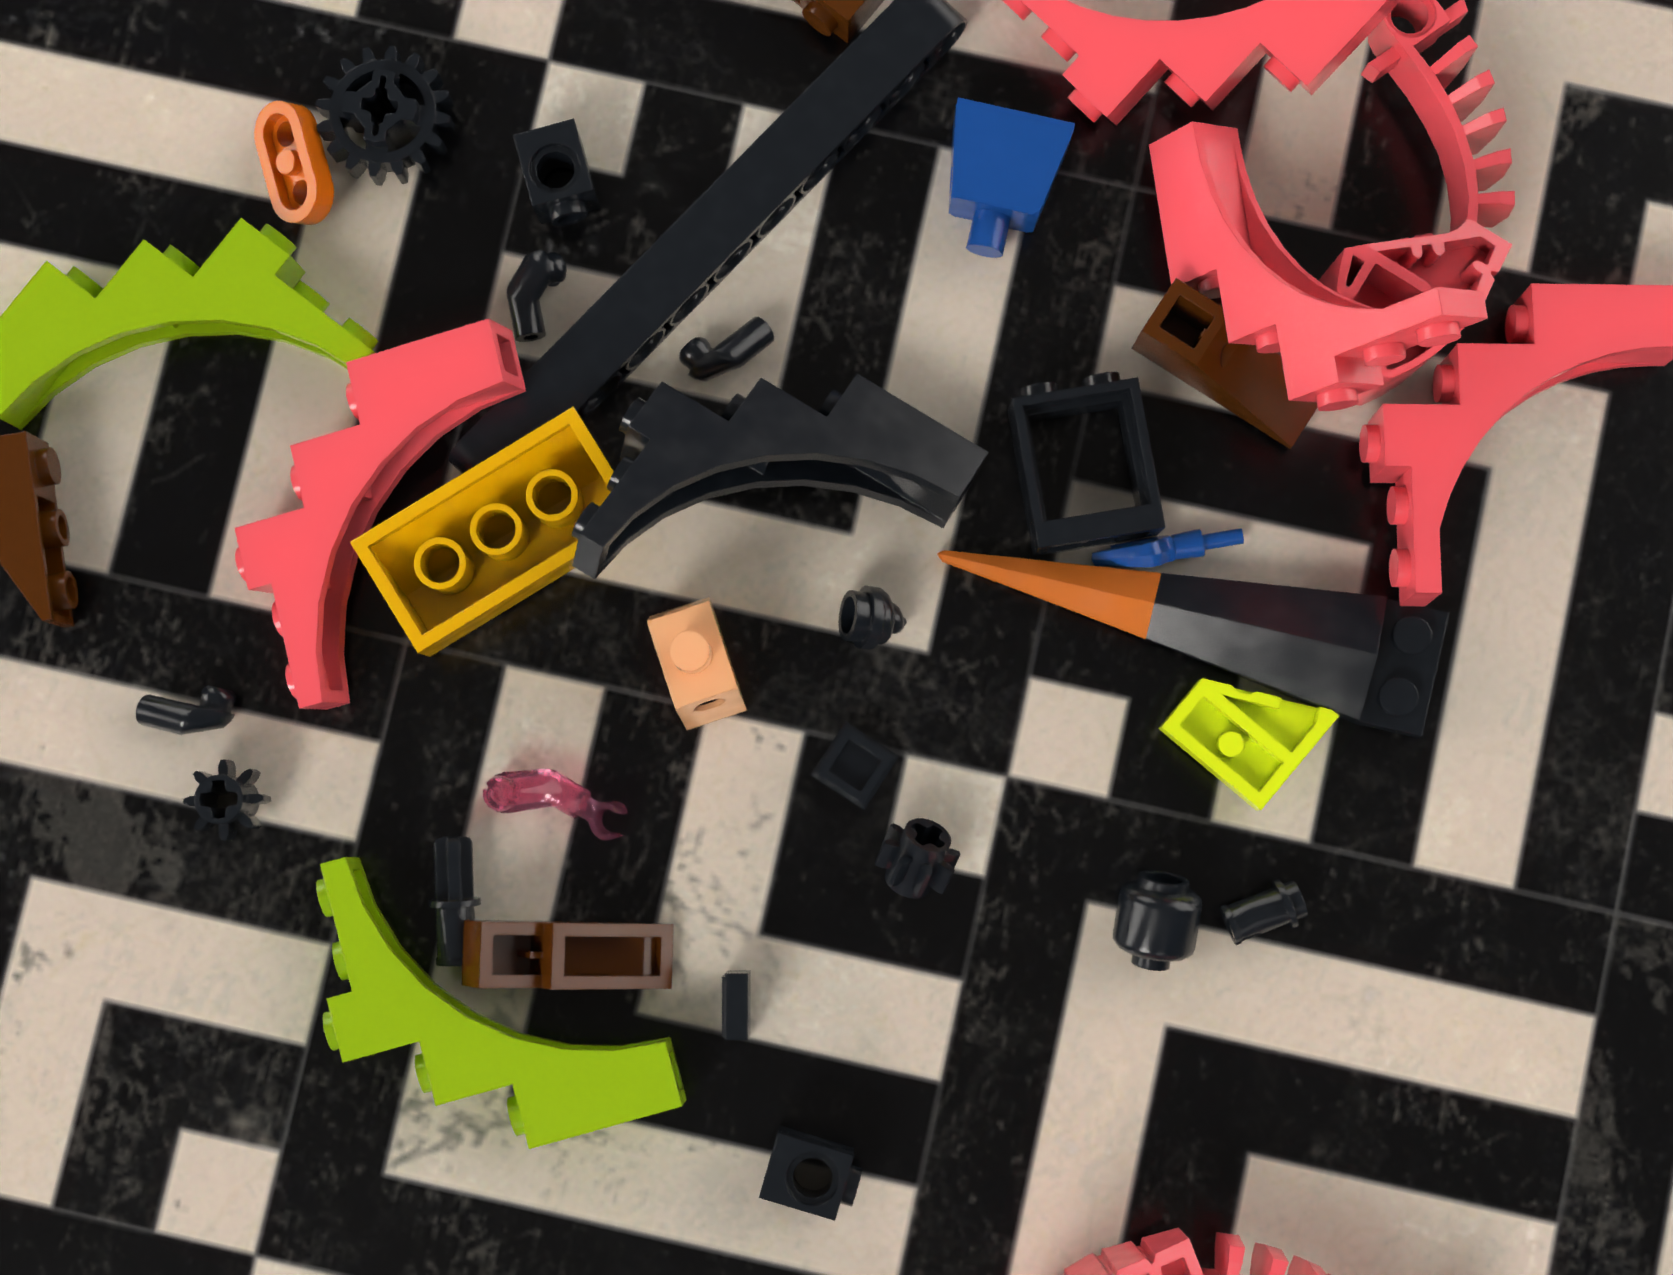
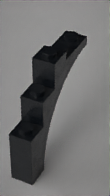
M859 374L855 376L843 394L834 389L823 403L819 412L765 379L760 378L746 398L737 393L726 407L722 416L717 415L662 381L647 401L638 397L631 404L621 421L619 431L626 435L619 459L621 462L613 472L607 485V490L611 491V493L601 506L591 502L577 520L572 531V537L578 540L572 566L596 579L627 544L662 519L706 499L753 488L807 486L853 492L899 506L944 528L974 481L988 452Z

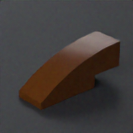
M464 920L461 985L479 989H672L674 924Z

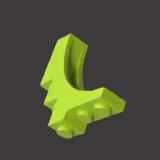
M240 218L201 268L171 244L164 253H161L144 239L104 288L75 266L65 275L48 261H45L0 316V419L22 430L58 393L96 367L141 347L185 337L241 335L284 342L331 359L347 369L346 362L374 354L373 349L379 341L351 318H348L341 326L324 313L330 303L300 280L306 272L291 256L297 247L289 239L267 223L259 232L244 219Z
M343 857L320 864L323 879L316 882L319 904L326 917L333 916L339 938L338 942L332 944L334 964L341 980L349 979L352 992L326 998L329 1012L323 1013V1028L328 1045L333 1051L339 1049L342 1063L419 1042L422 1053L415 1055L416 1074L422 1091L424 1093L432 1092L435 1106L512 1085L515 1096L507 1098L510 1122L516 1136L525 1134L529 1149L682 1107L686 1102L687 1098L671 1037L625 1045L568 1044L521 1033L483 1016L436 984L401 946L375 902L359 857Z

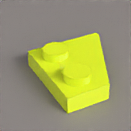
M1202 678L1196 682L1158 729L1252 808L1259 811L1264 808L1339 715L1332 709L1315 708L1282 700V697L1258 691H1245L1234 688L1233 685Z

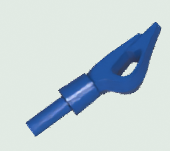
M1241 528L1203 535L1200 529L1171 536H1156L1110 545L1111 548L1093 552L1091 560L1094 566L1156 567L1178 559L1204 557L1205 550L1244 544V536Z

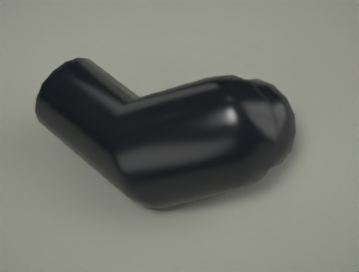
M755 316L714 348L703 337L693 338L681 349L679 360L690 370L688 373L690 377L701 381H708L745 365L774 341V334L770 326L762 318Z

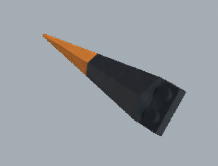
M948 550L937 553L942 562L1149 640L1313 707L1332 709L1340 718L1352 723L1414 738H1420L1423 735L1450 614L1448 612L1426 607L1400 606L1399 601L1387 599V596Z

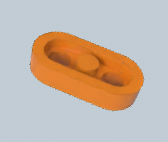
M273 101L261 110L254 128L255 145L272 207L275 213L286 222L303 225L318 224L325 219L331 210L334 200V185L321 137L317 131L315 117L305 106L285 101Z

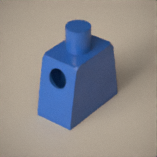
M958 97L952 132L949 214L954 217L972 220L966 245L968 251L984 257L999 258L1003 256L1009 229L1026 233L1034 231L1067 153L1075 123Z

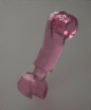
M548 768L502 772L486 782L488 789H483L484 802L496 812L514 813L554 807L574 819L580 816L588 821L591 831L601 840H612L622 836L620 833L610 832L604 828L602 824L604 811L610 809L621 815L628 813L627 808L621 802L607 801L600 803L590 797V791L559 771Z

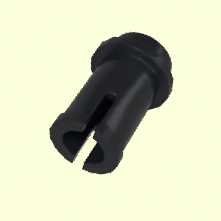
M1279 879L1272 881L1273 888L1235 903L1220 906L1224 923L1235 945H1239L1242 941L1286 924L1291 929L1299 926L1298 920L1307 917L1308 911L1302 894L1294 880L1282 884Z

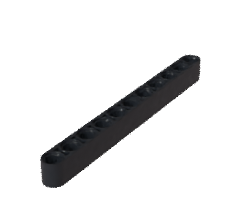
M894 0L523 375L526 392L495 404L459 440L448 457L449 462L463 474L573 406L584 422L951 49L964 32L968 23L967 20L946 0Z

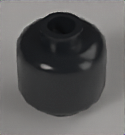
M1144 870L1139 872L1138 879L1122 885L1117 902L1113 940L1120 949L1132 955L1131 962L1135 966L1147 970L1165 971L1170 968V962L1181 961L1193 955L1198 936L1202 899L1195 891L1189 888L1190 881L1187 878L1171 872Z

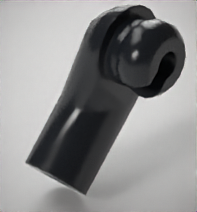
M540 249L525 255L507 286L506 294L515 340L518 342L535 341L546 336L539 300L547 286L556 287L559 285L560 282L564 281L567 272L565 260L556 252L546 254L544 250Z
M207 685L201 691L200 705L197 706L149 694L143 696L138 702L136 720L143 726L179 735L221 729L227 726L235 716V714H231V710L235 704L236 695L233 691Z

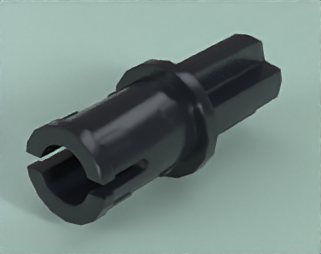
M444 836L435 839L433 843L435 899L428 901L429 907L435 908L436 966H462L464 920H475L474 906L481 905V898L474 897L473 844L471 838L466 836Z

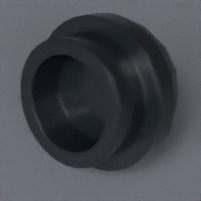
M863 586L860 591L849 590L844 595L840 606L838 620L840 636L844 641H852L858 649L870 650L876 648L878 644L886 643L892 634L900 633L907 623L900 608L879 587Z

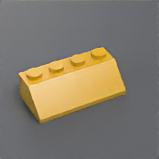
M573 406L350 541L417 653L431 657L575 569L572 565L578 540L572 537L573 528L582 512L591 502L601 506L611 493V491L607 490V485L614 471Z

